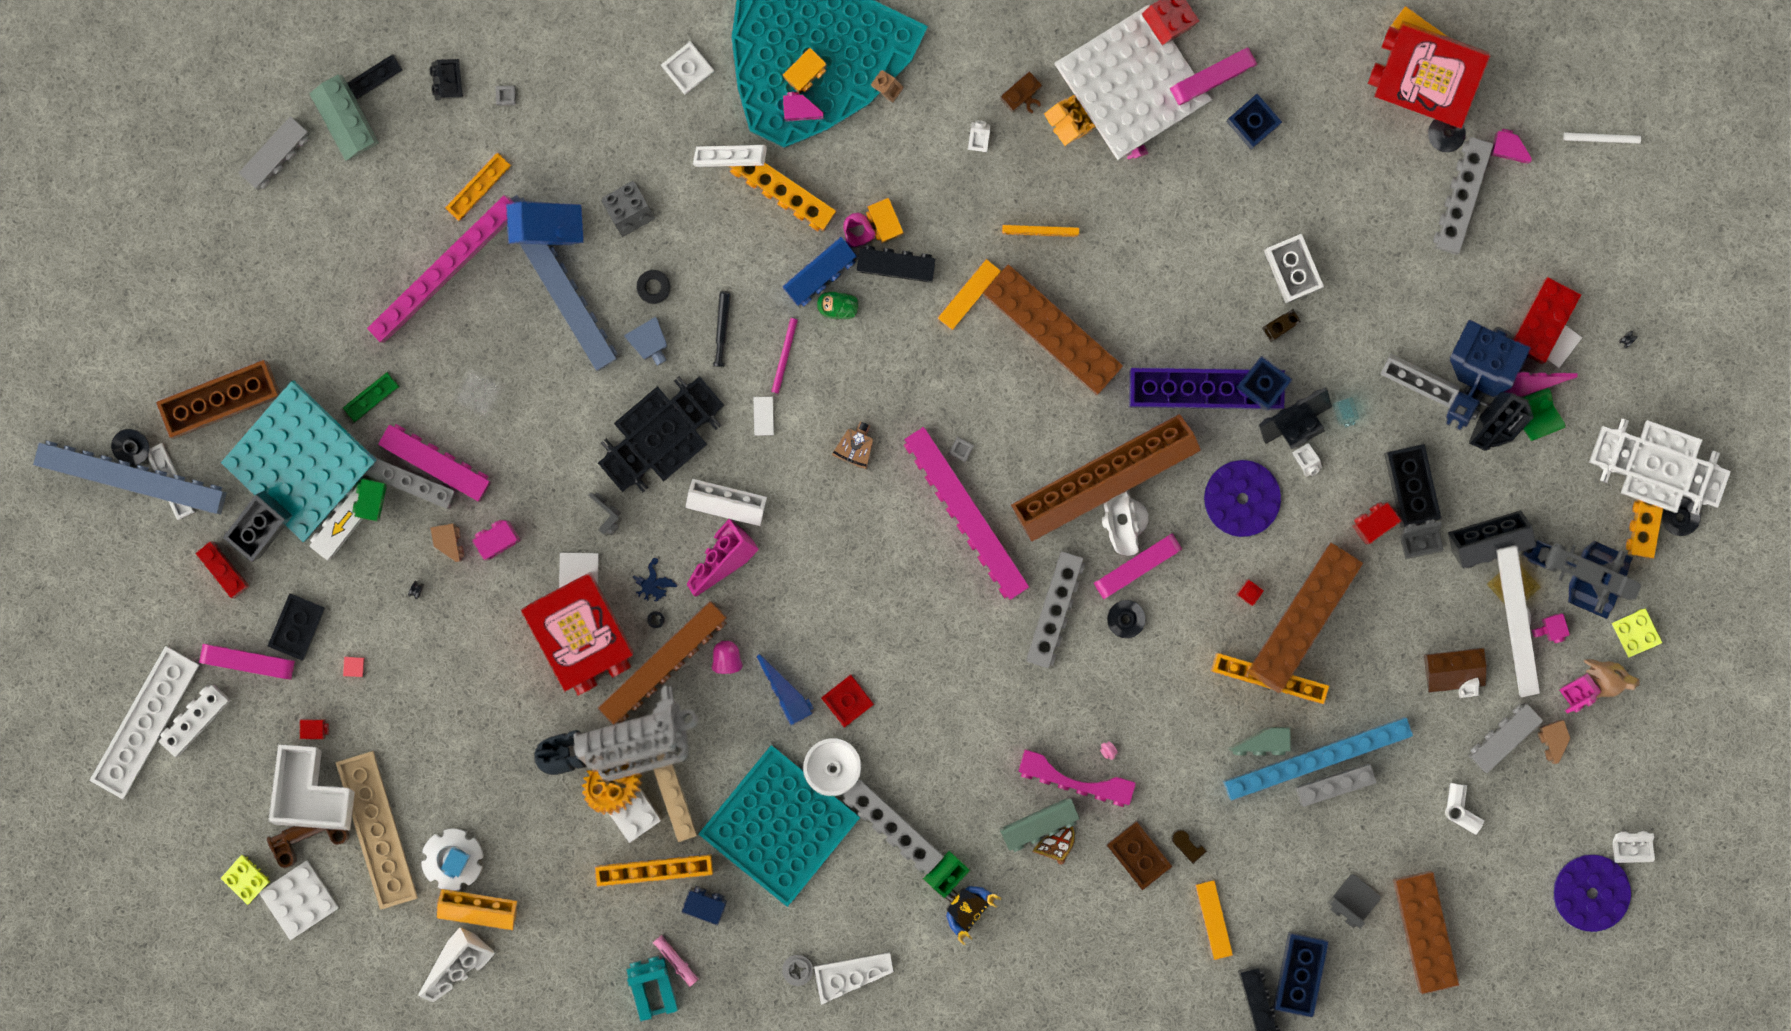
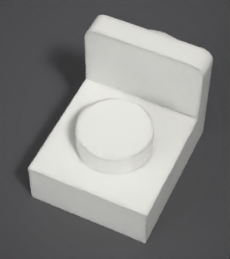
M984 121L971 122L968 150L987 152L990 134L989 124Z
M1309 443L1292 452L1305 477L1316 475L1322 469L1321 461Z

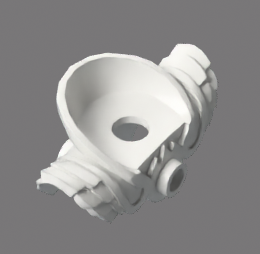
M1129 490L1104 503L1106 513L1105 517H1102V524L1109 531L1110 541L1115 551L1121 555L1131 556L1139 552L1137 536L1146 529L1148 512L1141 502L1131 499ZM1122 513L1127 515L1128 522L1125 525H1121L1118 522V516Z

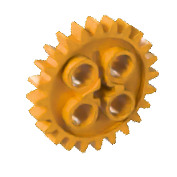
M629 763L623 764L621 770H627ZM587 770L586 772L589 774V777H583L587 782L582 784V787L585 789L582 792L585 796L584 800L588 803L589 807L597 813L601 812L603 815L606 812L612 815L613 811L620 813L621 807L626 810V804L632 805L631 799H637L635 792L641 791L637 787V785L642 784L639 780L642 777L640 773L626 776L622 779L606 781L599 775L598 770Z

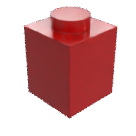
M1248 579L1239 589L1236 596L1248 605L1254 606L1264 590Z
M326 719L300 720L299 739H325V735L329 734V724L326 723Z

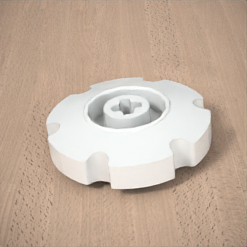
M455 828L445 829L442 837L435 834L427 841L422 851L426 854L427 859L423 860L421 865L425 876L430 882L433 880L439 882L438 888L456 891L462 888V883H466L469 886L478 878L483 866L479 865L478 861L484 858L480 843L475 837L472 839L466 837L467 831ZM452 847L471 855L461 876H455L454 879L444 874L445 871L441 869Z

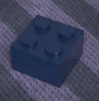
M1258 94L1254 95L1226 121L1250 150L1282 123Z
M1261 356L1236 388L1262 409L1268 411L1292 379Z
M700 886L691 887L681 912L718 926L727 900H724L725 896L715 892L713 895L706 893L707 889Z

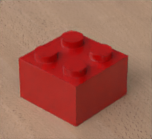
M1159 0L1142 13V16L1162 46L1189 31L1200 22L1186 0Z
M1388 502L1376 503L1369 508L1371 511L1369 514L1366 515L1364 513L1354 519L1355 524L1352 527L1364 544H1371L1401 522Z

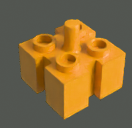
M1075 95L1058 102L1044 113L1051 126H1056L1053 131L1058 135L1064 146L1087 135L1096 128Z

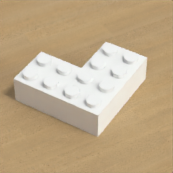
M278 745L269 822L274 825L350 830L355 792L350 788L318 786L322 751L318 748Z

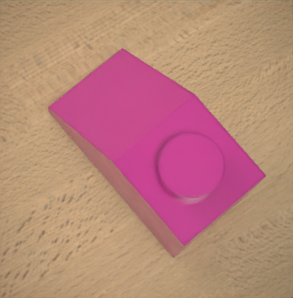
M788 92L787 96H783L785 121L823 119V112L805 96L799 95L798 92Z
M1502 129L1496 133L1491 152L1492 156L1525 164L1531 162L1532 158L1518 135L1513 134V131L1508 129Z

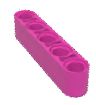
M1249 47L1175 84L1170 88V91L1180 106L1246 72L1248 68L1255 67L1257 62Z
M1171 533L1093 584L1102 598L1105 599L1181 551L1182 547L1173 533Z
M203 644L199 663L292 680L295 661Z

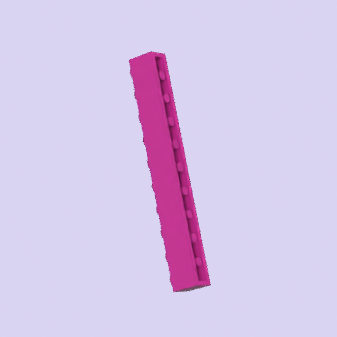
M503 195L367 328L379 342L385 343L507 225L506 205L514 203L509 196Z
M922 427L905 438L906 443L903 446L909 455L911 453L914 454L916 457L914 462L919 470L924 469L926 472L925 479L930 486L934 485L938 490L935 493L940 502L945 501L948 508H946L949 516L951 518L955 517L959 522L956 525L961 534L966 533L969 538L967 543L972 550L976 549L980 554L977 558L982 566L987 565L990 569L988 575L993 582L997 581L1001 586L998 590L1003 598L1008 597L1011 600L1029 588L926 429Z

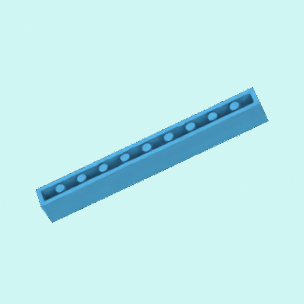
M1403 717L1223 781L1229 799L1234 800L1412 737L1413 734L1407 718Z

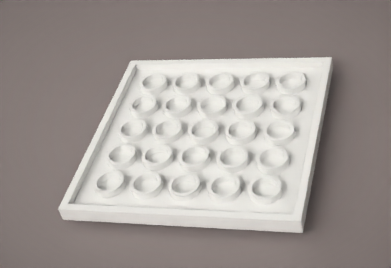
M1149 5L1055 63V66L1117 160L1211 101V98L1205 92L1180 106L1176 102L1170 88L1194 75V72L1173 40L1163 46L1161 45L1142 16V13Z

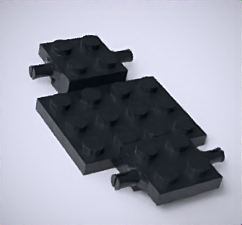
M678 376L674 382L681 390L671 400L667 398L658 386L614 423L626 438L616 446H613L607 438L600 443L608 452L598 462V465L622 492L635 484L642 493L645 492V489L647 490L649 487L643 482L642 478L651 468L665 482L708 445L696 431L700 426L709 422L715 431L718 427L722 426L715 418V415L725 405L700 376L689 384H686Z

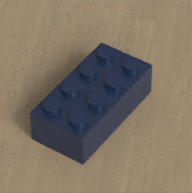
M1288 932L1273 1005L1275 1010L1314 1017L1329 941Z

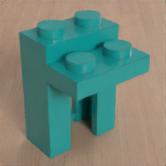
M659 955L648 958L649 962L641 964V961L632 962L630 967L626 969L628 986H631L640 1022L652 1019L653 1016L665 1012L670 1014L679 1010L665 958H660ZM657 979L664 1008L651 1011L644 982Z

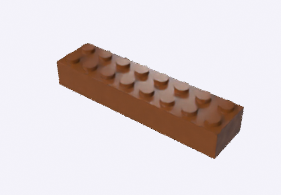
M1009 264L982 293L985 298L1096 396L1123 367L1120 362Z
M1330 543L1246 673L1275 692L1280 693L1363 563L1338 546Z
M710 601L603 702L598 709L613 725L623 723L630 717L627 714L629 711H636L643 704L641 700L645 696L647 698L651 697L657 691L656 686L659 683L664 684L672 677L669 674L673 670L678 671L685 664L683 660L687 656L692 658L699 651L697 647L701 643L706 644L713 638L711 633L715 630L720 631L727 624L725 622L727 617Z

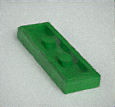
M386 372L347 403L343 409L355 423L398 389L399 385Z

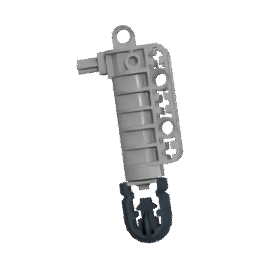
M663 686L661 689L662 702L657 703V709H653L654 714L586 733L574 730L568 732V734L563 733L549 737L538 744L534 760L537 767L543 773L550 775H559L574 771L575 768L581 769L588 766L594 771L598 770L599 775L604 780L612 781L684 761L689 752L686 730L692 729L697 725L698 717L692 710L680 711V705L673 699L672 687ZM692 715L691 722L685 724V717ZM571 745L574 746L575 756L570 757L568 748ZM678 749L682 750V752H680V756H677L675 754L678 752ZM665 753L664 759L657 761V756ZM643 759H646L647 761L642 766L640 763L643 762ZM629 763V768L622 771V765ZM610 768L612 771L609 772V775H606L605 772Z

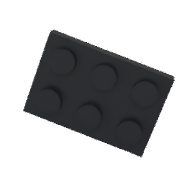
M289 593L267 647L304 661L326 607Z

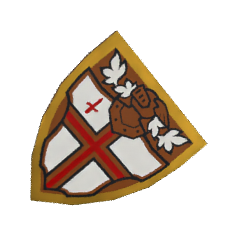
M1073 826L1069 828L1063 827L1059 829L1060 832L1052 836L1047 835L1032 851L1055 859L1060 865L1064 864L1075 842Z

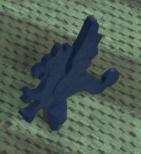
M653 558L648 565L650 575L647 580L641 576L639 578L635 575L632 577L636 580L635 583L642 587V590L637 591L636 594H639L638 597H640L645 592L644 600L647 599V601H649V594L656 597L655 602L667 596L664 594L667 591L658 589L657 586L661 588L677 587L672 579L664 577L656 580L657 575L653 569V564L656 565L658 563L657 558Z

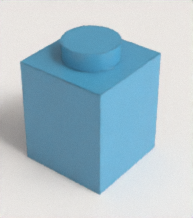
M452 847L441 869L450 878L460 877L471 855Z

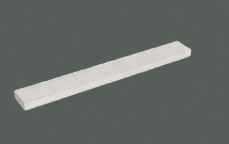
M1510 546L1496 549L1520 697L1539 694L1517 547Z

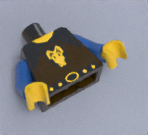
M968 886L966 889L962 887L959 893L952 890L946 896V899L951 902L946 908L949 926L963 945H966L963 942L965 937L968 936L972 940V937L968 934L969 930L989 905L997 907L994 904V899L1001 900L1000 896L992 894L983 887Z

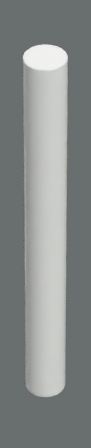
M1564 133L1563 140L1641 143V136Z

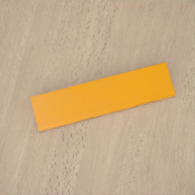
M496 153L445 209L460 221L506 173L511 165L500 154Z
M1002 225V233L1007 235L1078 237L1079 228Z
M986 259L940 314L938 319L953 330L1001 271Z
M1215 881L1196 884L1213 958L1216 960L1232 956Z

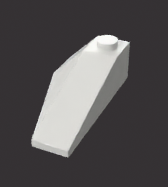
M459 928L447 941L420 990L419 997L435 1002L452 990L453 982L460 979L462 981L468 978L466 973L475 967L478 971L483 968L495 952L476 934Z

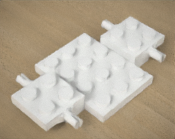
M1621 419L1618 429L1601 427L1589 463L1603 469L1600 481L1608 483L1611 472L1625 475L1626 479L1621 494L1675 513L1678 511L1682 496L1690 498L1695 502L1691 511L1693 514L1699 515L1701 506L1706 504L1718 508L1731 471L1723 469L1716 464L1720 455L1719 452L1712 451L1709 461L1696 458L1702 439L1648 420L1645 422L1640 438L1625 432L1629 422L1625 419Z

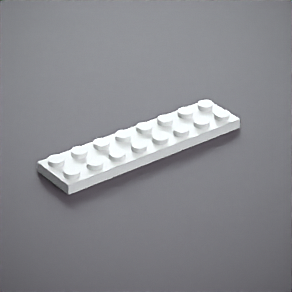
M167 646L164 647L89 781L119 798L125 799L200 664Z

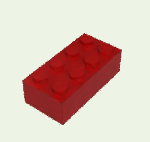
M1549 277L1544 279L1512 339L1531 348L1527 357L1542 365L1546 363L1581 294Z

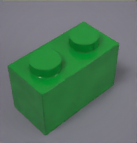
M362 479L361 483L358 482L356 494H359L358 500L354 501L352 512L355 513L354 517L380 522L387 484Z
M948 851L923 879L945 899L970 870Z

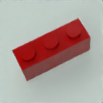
M210 541L195 553L230 598H236L250 587L215 542Z

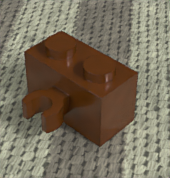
M1029 71L1000 97V100L1012 113L1025 103L1027 111L1032 114L1033 110L1030 108V105L1036 104L1040 107L1041 103L1031 97L1042 88V85Z

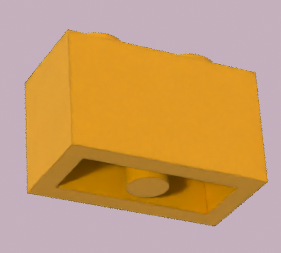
M809 48L783 74V78L800 94L802 91L806 92L813 85L811 82L816 77L819 79L825 74L827 65Z
M889 198L867 206L868 212H866L870 223L874 222L877 241L881 239L882 243L904 235Z

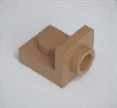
M883 70L879 72L871 84L874 89L881 92L892 103L904 88L894 77Z

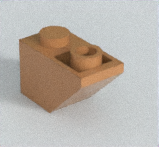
M454 523L430 527L433 546L455 562H462L461 557H464L463 546H457V543H459L458 538H461L460 528L456 527Z
M1558 720L1539 727V739L1541 743L1549 746V749L1544 752L1548 762L1551 761L1552 764L1560 762L1570 740L1564 720Z

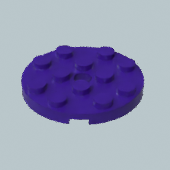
M1248 460L1232 461L1218 468L1208 480L1204 492V505L1209 519L1221 531L1237 537L1252 536L1264 531L1275 520L1281 504L1280 488L1275 477L1264 466ZM1240 493H1244L1248 497L1245 504H1240L1237 501V496Z
M1582 855L1572 859L1560 870L1554 883L1553 898L1557 911L1568 924L1583 931L1598 932L1611 928L1623 918L1631 900L1630 883L1623 869L1611 859L1600 855ZM1590 888L1597 890V896L1593 899L1587 896V891Z

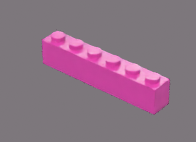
M398 424L387 427L378 443L379 446L476 501H481L491 484V481L487 480L489 478L488 475L481 471L478 473L471 471L472 466L463 461L461 464L455 462L456 457L447 452L444 455L438 452L439 448L431 443L425 445L421 442V437L414 433L411 436L404 433L406 429Z

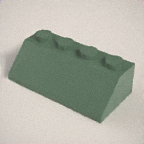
M337 74L321 83L309 93L345 161L379 144L343 75Z
M1068 797L1000 828V831L1009 851L1017 852L1025 848L1024 844L1028 842L1034 844L1041 841V836L1048 834L1052 836L1060 832L1059 828L1063 826L1069 828L1076 825V820H1079V816L1071 798Z

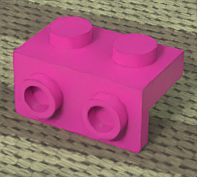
M1588 673L1559 689L1570 704L1565 710L1567 714L1572 711L1575 713L1585 707V704L1587 706L1592 705L1597 701L1596 696L1601 693V690Z

